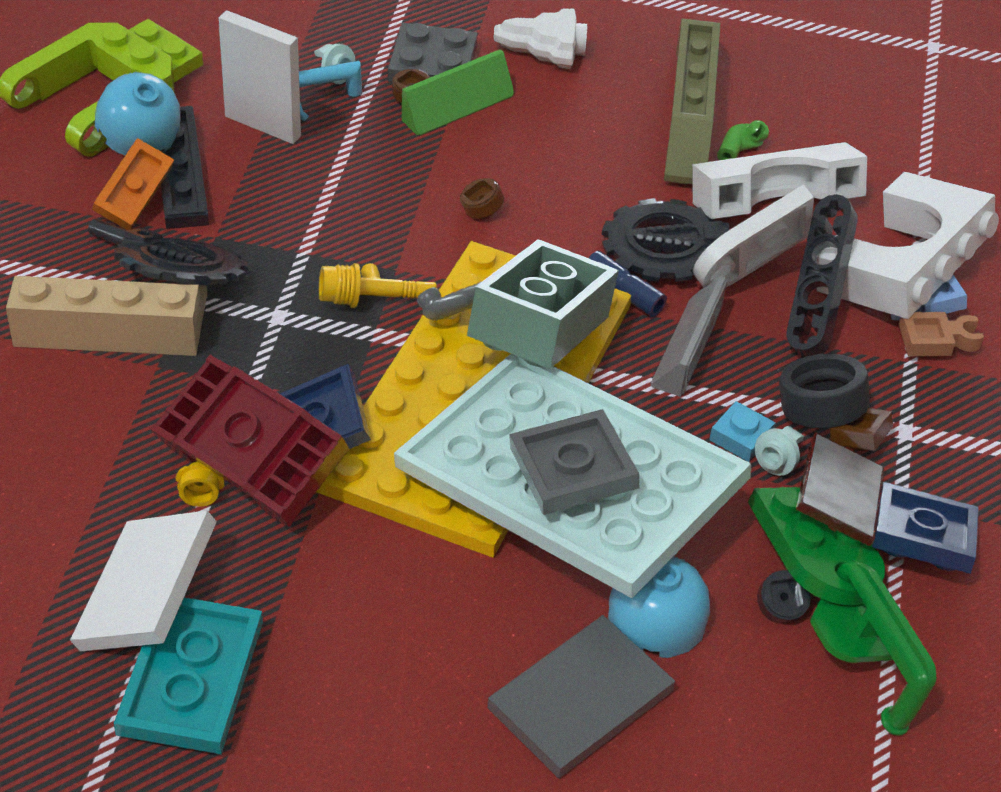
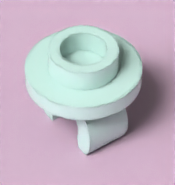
M326 44L314 51L315 56L322 57L321 67L355 61L352 49L343 44ZM346 79L333 81L331 83L342 84L346 82Z
M786 426L782 430L774 428L765 431L757 438L755 443V455L759 464L773 475L781 476L788 474L799 463L800 451L797 444L803 440L804 435L790 426Z

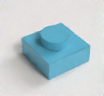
M735 401L712 427L709 440L749 462L755 456L757 438L765 431L774 429L776 422Z

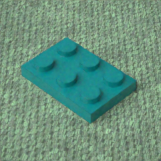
M184 597L164 643L142 645L114 721L115 735L222 754L263 625L262 611Z

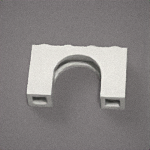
M908 172L902 173L883 191L884 227L928 240L911 246L885 247L854 239L841 299L909 319L921 305H925L930 300L931 295L944 282L951 279L953 273L974 255L975 250L987 238H991L994 235L999 221L998 214L995 213V195ZM829 247L822 250L817 256L816 263L825 265L832 262L837 255V248ZM827 287L817 288L818 292L828 294Z

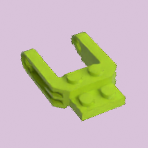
M150 19L137 24L129 30L119 23H87L8 68L0 78V98L14 108H24L38 99H46L97 68L99 72L112 80L124 74L134 72L151 74L162 79L174 92V82L203 65V55L201 51ZM26 79L22 91L15 95V90L19 83ZM98 101L77 113L70 120L65 132L66 142L85 156H94L109 147L106 144L107 138L101 133L100 128L98 132L95 127V110ZM94 125L91 135L83 141L87 130Z

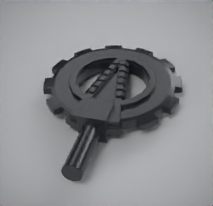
M655 198L638 201V205L632 207L625 205L613 213L614 220L604 223L602 235L607 236L608 240L602 241V247L607 256H614L617 263L629 272L634 271L641 274L642 279L658 282L660 278L675 279V282L693 279V268L700 255L716 239L729 231V223L714 221L704 213L701 207L694 208L687 205L686 201L670 199L669 202L656 201ZM664 225V227H662V226H655L654 228H653V227H649V226Z
M97 218L93 219L88 226V231L91 235L118 245V248H114V259L120 260L119 265L127 270L141 273L145 277L180 284L218 285L226 284L230 280L238 281L245 277V272H248L247 261L241 260L239 254L220 248L218 245L184 238H164L161 234L145 228L126 230Z

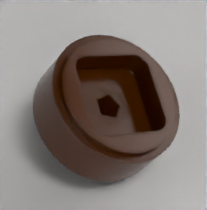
M406 69L398 72L392 81L393 97L402 103L403 88L428 79L430 76L418 69Z
M482 178L471 182L464 188L460 195V202L469 217L484 218L495 213L502 206L504 194L497 181L490 178Z

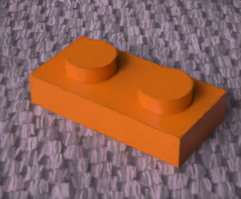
M137 138L95 200L92 210L122 228L131 230L171 170L174 159Z

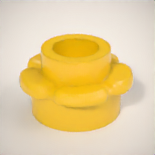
M200 462L184 466L176 474V481L179 482L177 484L179 496L185 503L192 506L202 507L212 504L218 497L219 489L224 487V478Z

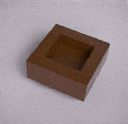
M868 408L867 412L859 419L843 426L831 427V441L857 451H875L893 428L892 411Z

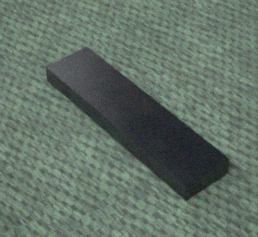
M193 106L180 107V127L177 136L169 149L165 152V148L161 150L162 153L174 159L171 170L161 183L166 229L209 225Z

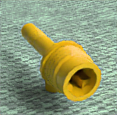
M356 263L351 266H340L339 264L336 266H322L319 276V300L333 302L334 304L338 303L339 305L347 304L351 308H356L359 295L411 297L417 299L425 290L432 287L436 288V283L381 279L377 266L371 263L362 267L361 274L360 266Z

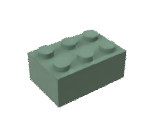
M538 239L476 286L467 336L483 342L490 349L503 350L521 357L532 366L551 369L608 318L619 270Z

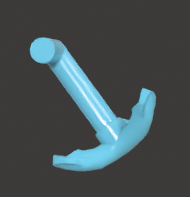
M360 61L299 71V87L346 79V92L349 96L356 97L362 93ZM300 103V120L306 121L309 115L303 112Z

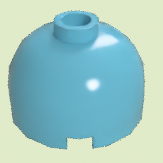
M140 72L124 74L110 82L102 93L95 110V127L98 132L100 128L101 133L107 138L106 144L112 150L124 156L137 138L159 151L165 148V152L171 147L180 127V104L173 90L162 79Z
M675 556L633 598L612 588L609 596L608 620L642 651L643 648L649 651H660L659 657L671 658L689 652L702 640L710 616L708 587L697 569L685 560Z

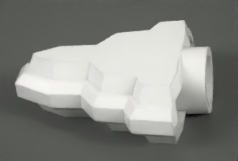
M561 9L556 13H541L536 18H512L504 20L502 24L494 27V41L500 43L502 47L514 52L532 53L538 60L552 62L558 68L571 69L575 55L585 56L587 24L577 23L574 9Z

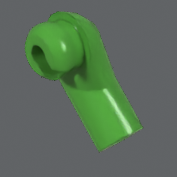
M755 120L751 124L745 123L732 126L727 131L717 152L718 159L737 158L740 151L758 148L769 136L768 126L760 120Z

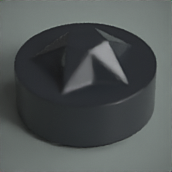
M788 570L777 571L769 575L761 583L757 592V602L761 612L768 619L776 623L784 624L795 621L806 612L811 601V593L799 585Z

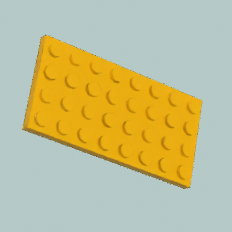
M471 241L439 289L441 297L484 281L516 255ZM614 289L608 318L555 364L554 367L589 383L630 308L631 295ZM472 308L437 321L429 320L422 315L363 406L371 440L349 449L316 492L494 558L508 529L396 468L394 452L511 353L490 349L483 342L467 336Z

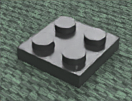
M402 22L388 67V82H392L393 77L398 72L406 69H418L433 77L472 61L477 46L478 32L464 31L460 28L449 29L426 26L422 23L411 24Z
M603 409L509 434L510 449L543 515L640 488L639 472Z

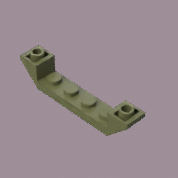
M681 19L678 31L677 65L664 181L693 184L692 164L708 162L714 118L720 23Z

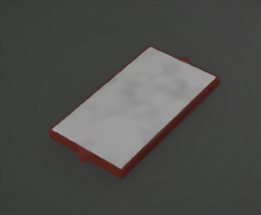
M814 433L810 440L796 510L828 525L832 531L838 530L870 546L875 539L884 467L855 453L850 447H843Z

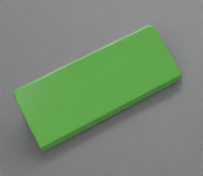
M499 49L403 88L402 121L416 135H423L511 98L514 95L504 52Z

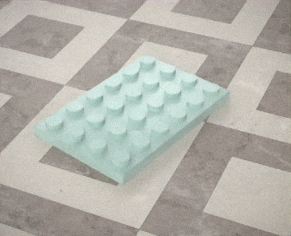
M513 354L507 356L394 452L396 468L630 598H633L751 477V463L554 366L551 369L535 367L525 362L523 358ZM603 409L639 472L640 488L543 515L510 449L509 434Z

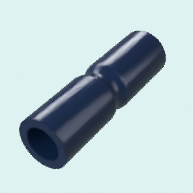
M595 251L590 255L589 259L619 270L615 289L629 293L631 295V304L650 317H655L662 311L667 301L665 294L638 276L631 275L626 268L601 251Z

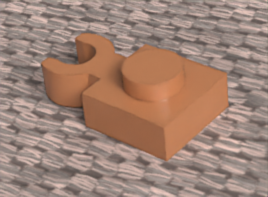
M915 312L909 319L901 317L899 322L908 356H952L955 346L961 350L973 352L980 350L984 339L983 333H975L978 324V317L964 315L957 318L956 321H948L946 312Z

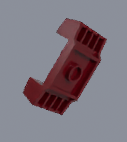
M209 355L204 365L192 376L191 381L179 392L178 397L165 409V413L156 424L154 423L151 426L150 430L171 450L191 464L194 462L202 463L250 495L268 515L290 527L326 478L333 472L340 460L347 454L349 448L340 434L314 418L302 407L237 367H231L214 356Z

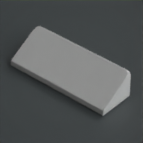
M718 276L688 301L651 381V387L680 397L685 393L722 310L727 285L726 277Z

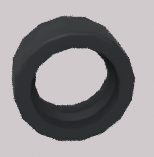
M840 354L806 356L784 368L779 378L781 406L785 417L793 423L805 427L831 428L846 425L859 419L866 413L870 403L868 372L864 364L852 357Z

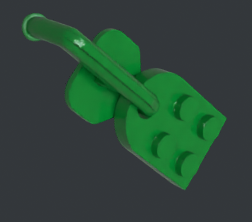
M806 487L754 488L748 504L787 570L799 585L811 594L821 598L810 619V623L826 650L836 658L851 663L893 660L902 673L907 684L896 703L882 711L881 723L892 735L900 736L905 734L909 730L910 723L916 717L936 684V668L931 656L883 583L885 566L876 548L872 547V542L866 533L804 503Z

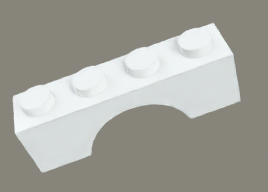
M846 142L692 164L693 204L697 208L701 207L704 213L711 219L751 213L752 206L756 203L770 198L783 197L803 184L814 198L818 199L834 194L843 195L845 198L866 196L867 156Z

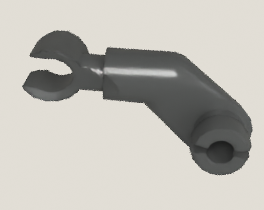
M480 283L465 287L444 297H441V293L437 288L432 287L418 296L417 303L423 309L422 313L427 319L433 321L441 320L471 309L475 288Z

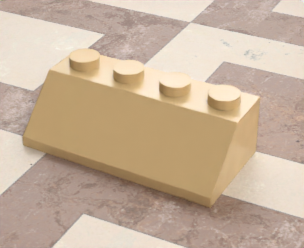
M14 276L6 305L13 347L196 356L207 297V286Z

